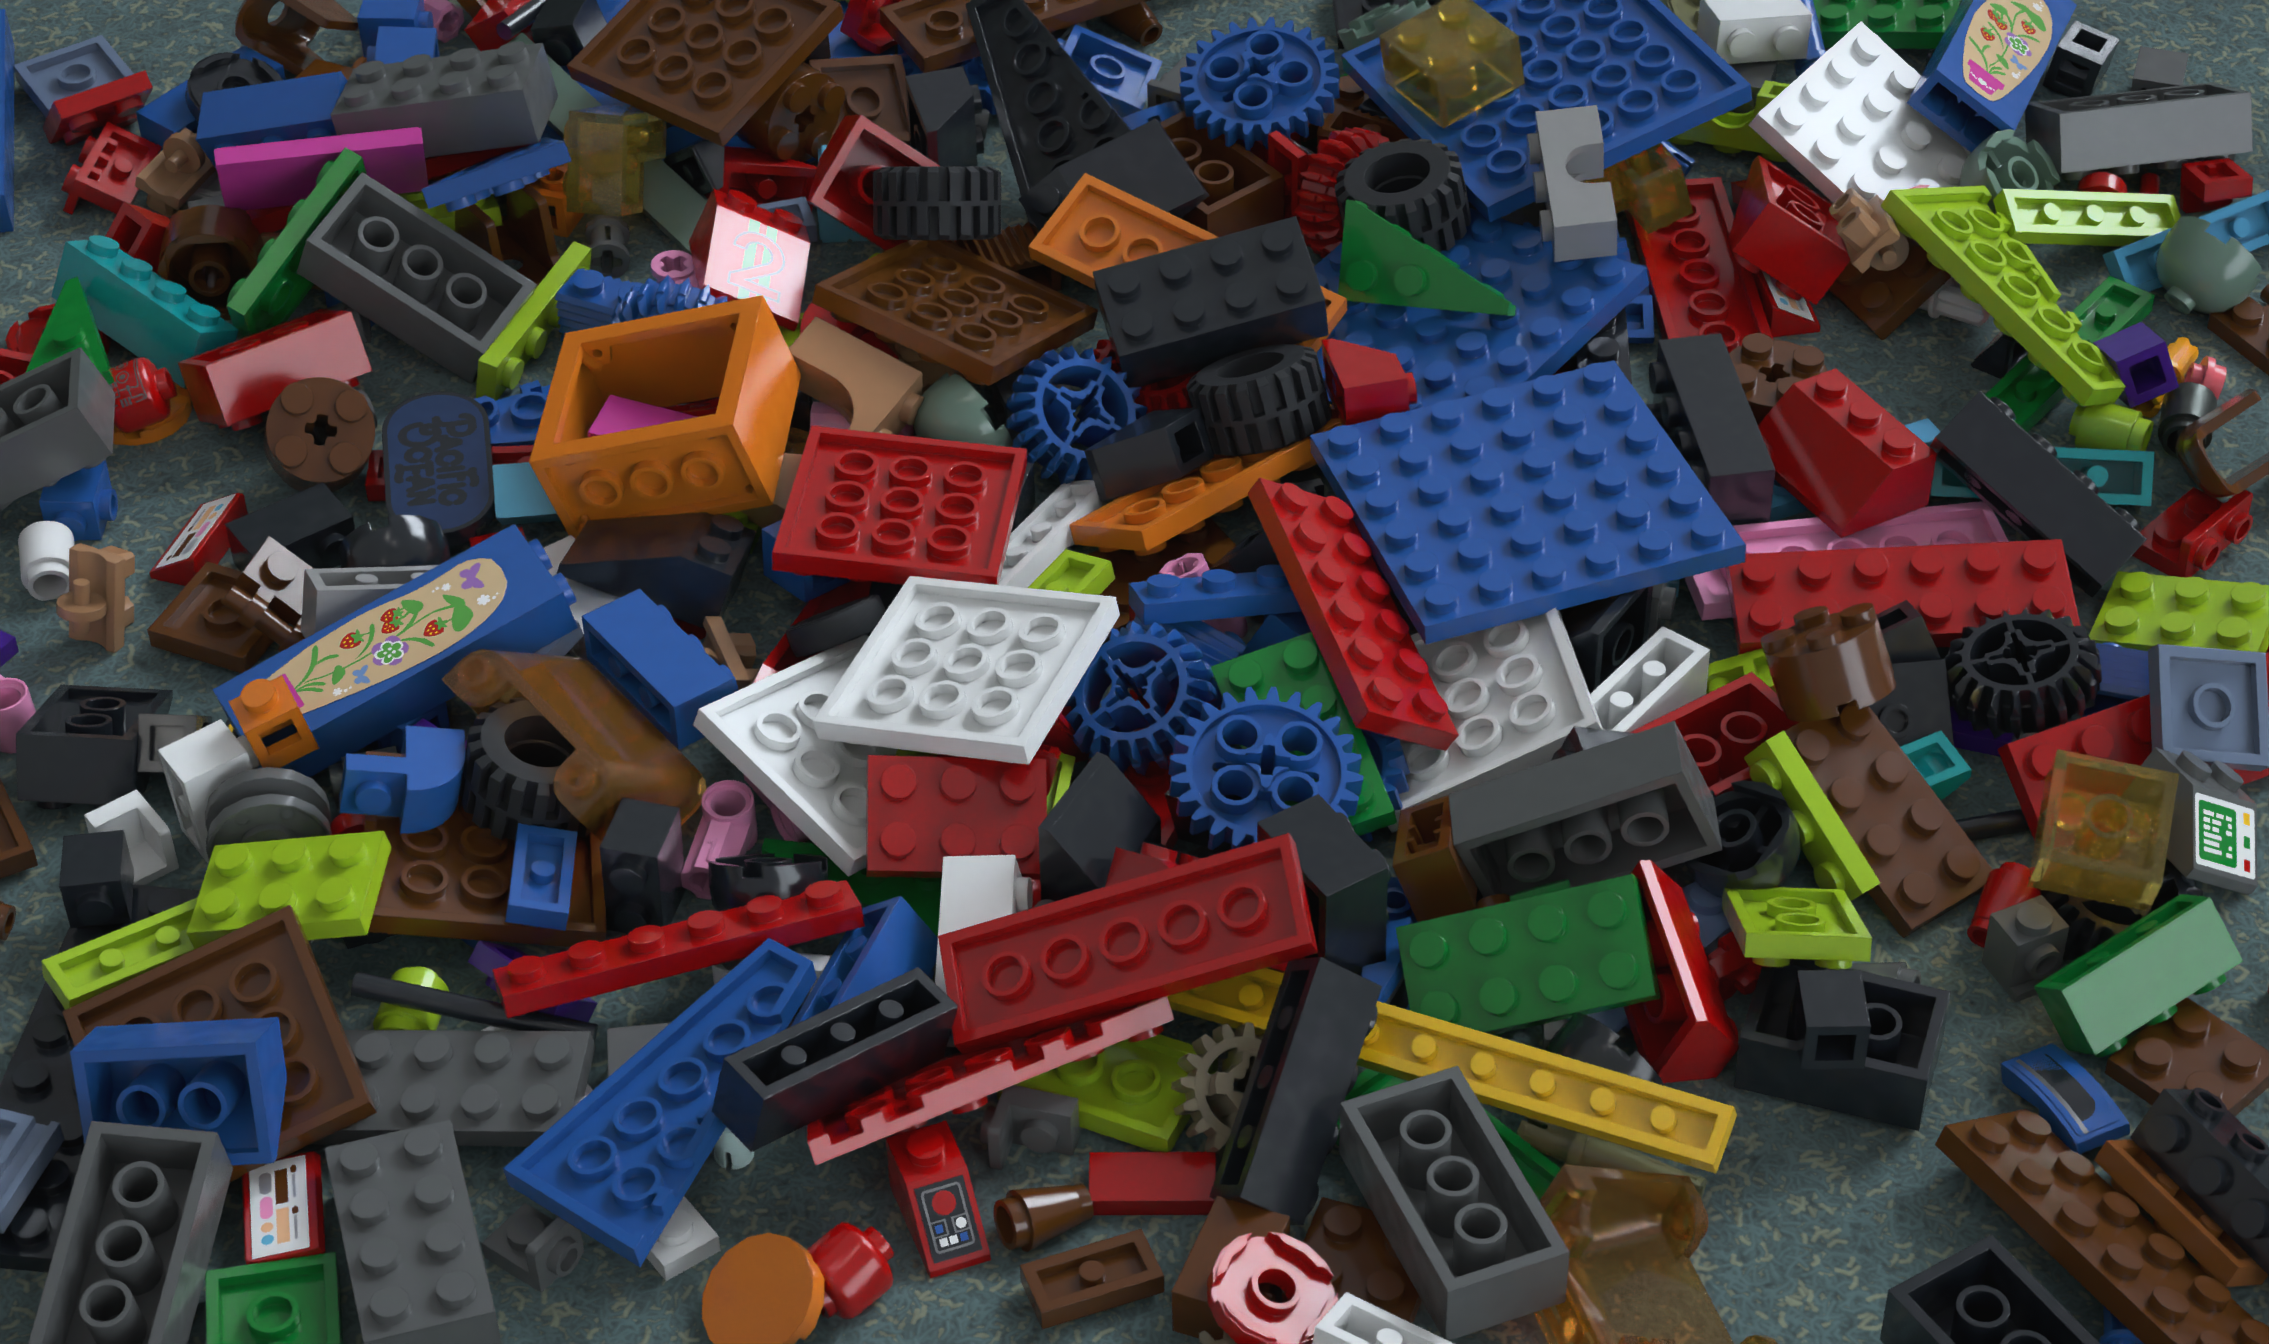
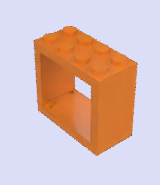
M754 296L565 333L529 464L569 536L572 535L576 539L588 520L698 512L718 515L773 505L801 373L764 296ZM610 395L658 407L720 397L716 414L588 437L590 427Z

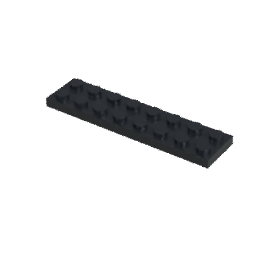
M133 885L131 922L80 928L69 927L58 954L198 897L200 890ZM46 981L0 1084V1108L34 1116L36 1123L47 1126L51 1121L58 1122L61 1125L65 1140L3 1234L0 1233V1268L48 1273L85 1144L70 1051L75 1046L62 1012L65 1008Z

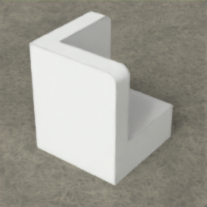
M137 789L84 815L89 833L124 830L134 868V885H146L179 868L168 826Z

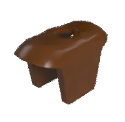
M244 0L235 19V36L241 44L282 64L284 69L297 76L315 59L323 60L307 47L315 38L320 27L357 31L358 21L357 18L335 0ZM279 1L284 3L281 15L275 21L268 22V14L271 8Z
M530 184L507 193V216H501L503 223L501 226L496 227L494 221L476 204L455 210V232L502 262L508 259L520 261L523 266L517 272L536 283V287L560 259L548 203Z
M2249 388L2191 423L2182 431L2176 441L2175 453L2181 466L2192 482L2209 497L2222 498L2239 494L2269 474L2268 452L2231 476L2223 479L2213 467L2203 446V439L2208 434L2261 400V397L2254 389Z

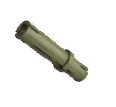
M1526 1116L1525 1118L1529 1119L1528 1122L1521 1120L1517 1135L1539 1152L1566 1163L1567 1171L1579 1175L1584 1170L1684 1212L1689 1217L1693 1216L1697 1209V1205L1694 1202L1700 1203L1707 1182L1704 1177H1697L1616 1143Z

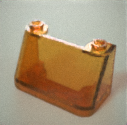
M481 649L465 656L441 679L478 715L481 712L488 713L489 706L495 703L509 704L511 698L523 697L571 743L576 750L556 771L553 781L554 793L573 816L601 842L622 797L679 807L681 826L701 806L702 795L707 789L706 780L701 772L589 661L582 657Z
M1564 1164L1539 1201L1570 1252L1565 1302L1533 1313L1547 1343L1734 1344L1690 1261V1257L1699 1246L1708 1229L1707 1211L1690 1177ZM1752 1335L1745 1338L1740 1344L1778 1343L1775 1339L1766 1335Z

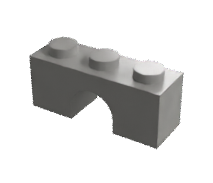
M1597 105L1535 112L1536 133L1527 134V150L1529 164H1539L1540 171L1533 172L1535 202H1545L1546 210L1539 211L1542 242H1552L1555 262L1617 255V216L1611 182H1580L1604 178V142Z

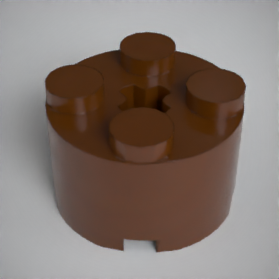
M802 62L743 125L736 135L740 140L775 159L787 160L790 158L800 162H806L812 157L818 159V149L822 145H828L839 119L840 108L845 101V90L842 86L836 84L829 75Z
M200 205L187 210L177 211L172 215L162 237L157 274L167 281L183 286L186 289V294L200 304L217 309L220 312V317L225 321L231 320L227 308L229 293L238 280L241 278L247 279L256 267L259 253L264 246L262 237L256 226L252 223L250 215L240 208Z
M1761 333L1745 336L1742 340V345L1729 353L1757 425H1759L1793 383L1827 371L1824 364L1825 355L1819 348L1773 340L1768 335Z
M313 377L287 385L280 393L268 413L263 442L266 458L275 472L291 488L303 491L323 482L331 492H334L351 483L365 469L375 440L374 417L365 396L344 382L326 377ZM314 427L325 428V434L330 436L326 438L324 445L314 444V436L309 434L313 432Z
M1872 603L1853 605L1833 614H1829L1826 606L1808 608L1794 615L1795 626L1771 632L1760 639L1780 706L1783 708L1784 713H1786V717L1791 721L1810 722L1840 716L1837 706L1856 700L1859 710L1883 699L1896 687L1894 670Z

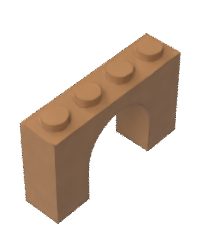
M818 317L812 320L789 347L801 373L798 390L837 410L850 424L849 430L898 435L906 424L911 426L915 423L918 409L925 398L921 396L923 394L922 372ZM784 453L773 505L740 511L748 515L749 521L764 528L783 519L802 454Z

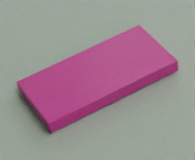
M412 127L214 149L215 165L225 207L251 210L295 205L301 199L306 200L316 187V180L322 167L330 160L335 161L345 147L363 158L368 176L394 193L422 191V188L429 185L421 128Z

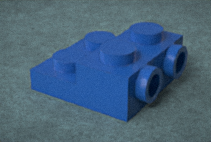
M1076 24L1067 41L1058 38L1057 41L1121 118L1143 110L1147 100V83L1151 79H1156L1163 61Z

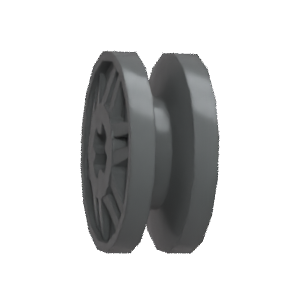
M273 767L243 771L223 781L209 796L205 811V825L208 832L206 851L209 861L214 845L332 835L330 829L331 811L326 792L310 777L291 769Z

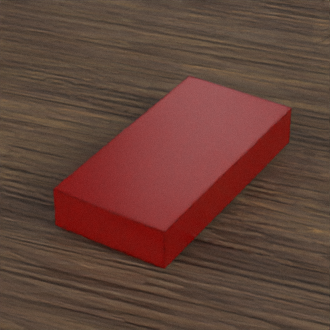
M1089 1152V1193L1093 1202V1215H1208L1215 1201L1209 1195L1216 1178V1152Z

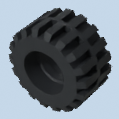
M1411 138L1400 139L1391 143L1389 141L1378 144L1379 146L1375 148H1368L1360 152L1358 158L1350 159L1344 165L1345 169L1339 171L1336 177L1335 194L1343 229L1346 200L1362 201L1369 206L1368 209L1391 224H1397L1408 231L1414 239L1422 244L1429 245L1438 252L1448 251L1455 246V240L1462 239L1467 233L1466 227L1471 223V211L1461 162H1459L1458 155L1454 151H1448V146L1442 143L1432 144L1431 140L1419 139L1414 141Z
M990 166L882 167L873 172V234L885 240L992 239L1001 234V171Z
M1279 344L1238 352L1206 366L1195 374L1187 384L1191 406L1199 407L1213 454L1246 456L1283 448L1312 435L1327 424V421L1332 417L1317 353L1310 347Z
M523 697L511 698L509 704L498 702L489 706L488 713L481 712L475 718L474 726H470L468 733L465 764L459 796H462V807L466 813L473 814L472 821L478 827L491 829V835L500 840L508 838L514 840L515 843L518 823L575 831L577 836L586 837L593 832L594 824H599L603 818L615 762V746L613 740L607 738V729L602 723H593V716L586 711H576L571 708L572 704L563 701L554 703L547 701V698L534 697V700H525Z

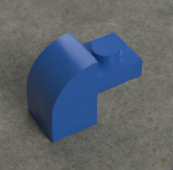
M405 726L400 757L346 753L339 796L340 813L400 817V833L424 832L443 824L452 816L458 803L466 756L465 730Z

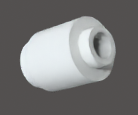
M39 521L24 528L18 538L21 581L24 587L28 589L31 596L41 601L57 599L61 595L68 593L69 548L74 546L72 531L64 524L55 521Z

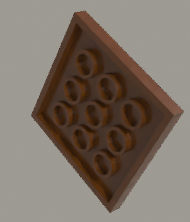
M630 0L570 61L567 67L573 80L724 147L845 17L841 3L834 0Z
M907 240L817 283L812 299L813 304L830 311V315L836 320L856 323L873 331L875 337L887 343H899L918 352L919 357L927 362L944 364L963 373V377L972 383L989 386L1028 365L1032 360L1039 359L1045 352L1052 349L1055 350L1094 329L1098 310L945 240Z
M366 751L365 755L400 757L401 755L398 753ZM459 796L457 807L447 821L436 828L424 832L400 833V817L362 815V832L385 831L391 845L390 855L368 932L571 947L576 943L587 940L605 941L606 914L600 845L602 843L601 821L599 824H594L593 832L586 837L577 836L569 916L566 930L563 931L505 922L514 840L508 838L500 840L491 835V829L478 827L472 821L473 814L466 813L462 807V796Z
M291 905L62 1011L74 1046L80 1043L96 1026L279 1017L287 1082L276 1160L377 1113L298 915ZM267 1164L232 1165L233 1171L230 1182L241 1178L243 1174Z

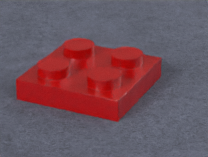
M144 70L54 101L43 125V130L49 143L53 144L64 140L65 144L69 146L85 141L89 135L93 136V129L105 126L107 121L121 128L136 122V111L145 106L153 89L146 71Z

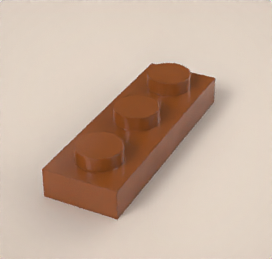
M2132 1139L2106 1140L2094 1161L2112 1177L2110 1179L2111 1185L2117 1192L2139 1203L2154 1218V1226L2162 1234L2171 1237L2181 1244L2198 1261L2197 1266L2206 1275L2218 1280L2226 1287L2263 1284L2268 1274Z

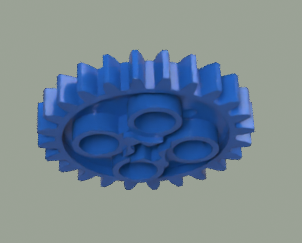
M1253 17L1249 18L1247 28L1240 29L1237 24L1230 22V33L1224 35L1214 29L1211 31L1212 44L1198 40L1196 42L1198 54L1187 53V67L1180 68L1181 83H1179L1181 102L1184 103L1186 117H1193L1196 130L1207 127L1208 139L1210 140L1224 134L1226 147H1230L1238 139L1244 140L1245 150H1250L1255 141L1262 140L1264 147L1268 150V134L1276 130L1290 139L1291 133L1294 132L1307 138L1309 136L1308 123L1322 127L1324 125L1323 113H1333L1334 99L1340 97L1339 64L1335 63L1334 50H1326L1324 37L1312 40L1310 27L1295 33L1292 20L1286 22L1282 28L1275 27L1274 17H1269L1265 26L1259 27Z
M1246 687L1244 702L1239 703L1231 694L1225 692L1222 696L1221 710L1207 702L1203 703L1200 720L1192 717L1186 719L1184 735H1176L1173 749L1174 755H1170L1168 774L1172 777L1169 794L1173 797H1179L1176 810L1178 817L1192 815L1189 830L1192 835L1199 834L1205 830L1210 831L1209 849L1213 850L1225 841L1231 844L1230 850L1256 843L1257 822L1291 807L1286 805L1284 801L1300 803L1319 794L1336 813L1341 812L1347 818L1355 816L1359 800L1357 795H1360L1363 783V776L1359 774L1362 757L1361 754L1352 753L1353 734L1338 735L1341 721L1338 716L1325 721L1320 720L1322 703L1319 701L1311 705L1307 710L1300 708L1301 696L1299 692H1295L1287 703L1279 701L1276 687L1270 688L1266 700H1258L1252 687ZM1239 744L1245 746L1247 749L1238 750L1235 748H1231L1229 745ZM1297 750L1305 753L1306 755L1296 756L1289 753L1288 751ZM1234 794L1243 799L1230 800L1224 797V795Z

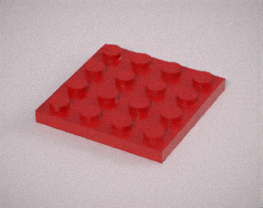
M811 425L772 551V570L792 572L800 576L820 575L847 578L855 582L874 581L904 585L909 576L999 585L1027 467V449Z

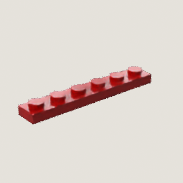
M824 880L809 885L805 892L784 900L774 895L759 896L750 900L744 906L720 912L716 910L700 911L691 915L685 921L661 927L656 925L641 926L635 928L626 936L602 942L587 940L576 943L567 951L543 957L534 955L519 957L511 961L508 966L492 969L496 991L506 1017L511 1018L744 958L750 955L768 938L787 947L865 927L862 906L847 880L839 882Z

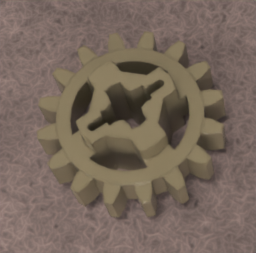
M1246 1022L1238 1026L1235 1034L1228 1024L1217 1027L1213 1030V1039L1204 1034L1192 1042L1196 1054L1188 1053L1180 1057L1177 1062L1188 1075L1172 1082L1171 1089L1179 1093H1185L1186 1102L1174 1108L1175 1115H1191L1194 1122L1185 1132L1189 1138L1202 1132L1208 1136L1205 1143V1152H1216L1224 1145H1227L1243 1097L1242 1093L1233 1090V1083L1237 1082L1238 1090L1245 1091L1264 1035L1263 1033L1258 1038H1255L1253 1023ZM1228 1052V1058L1222 1062V1071L1208 1074V1069L1213 1061L1220 1054Z

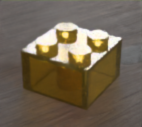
M1442 0L1440 3L1379 35L1386 83L1443 129L1525 84L1519 36L1472 0Z
M2057 749L2045 779L2028 887L2149 911L2163 882L2179 774Z

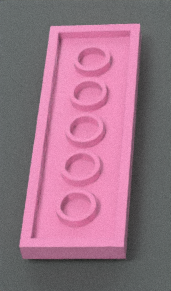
M1984 501L1922 507L1843 538H1840L1818 517L1733 525L1746 544L1745 554L2009 542L1993 509ZM1725 567L1684 578L1702 621L1733 618Z

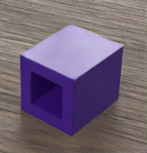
M2143 322L2093 342L2094 345L2098 346L2126 386L2119 399L2129 408L2179 388L2166 342Z

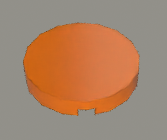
M773 1233L747 1237L727 1250L711 1270L702 1294V1321L709 1340L714 1344H795L799 1338L805 1341L816 1327L824 1305V1277L818 1265L813 1261L811 1254H809L810 1252L790 1237Z

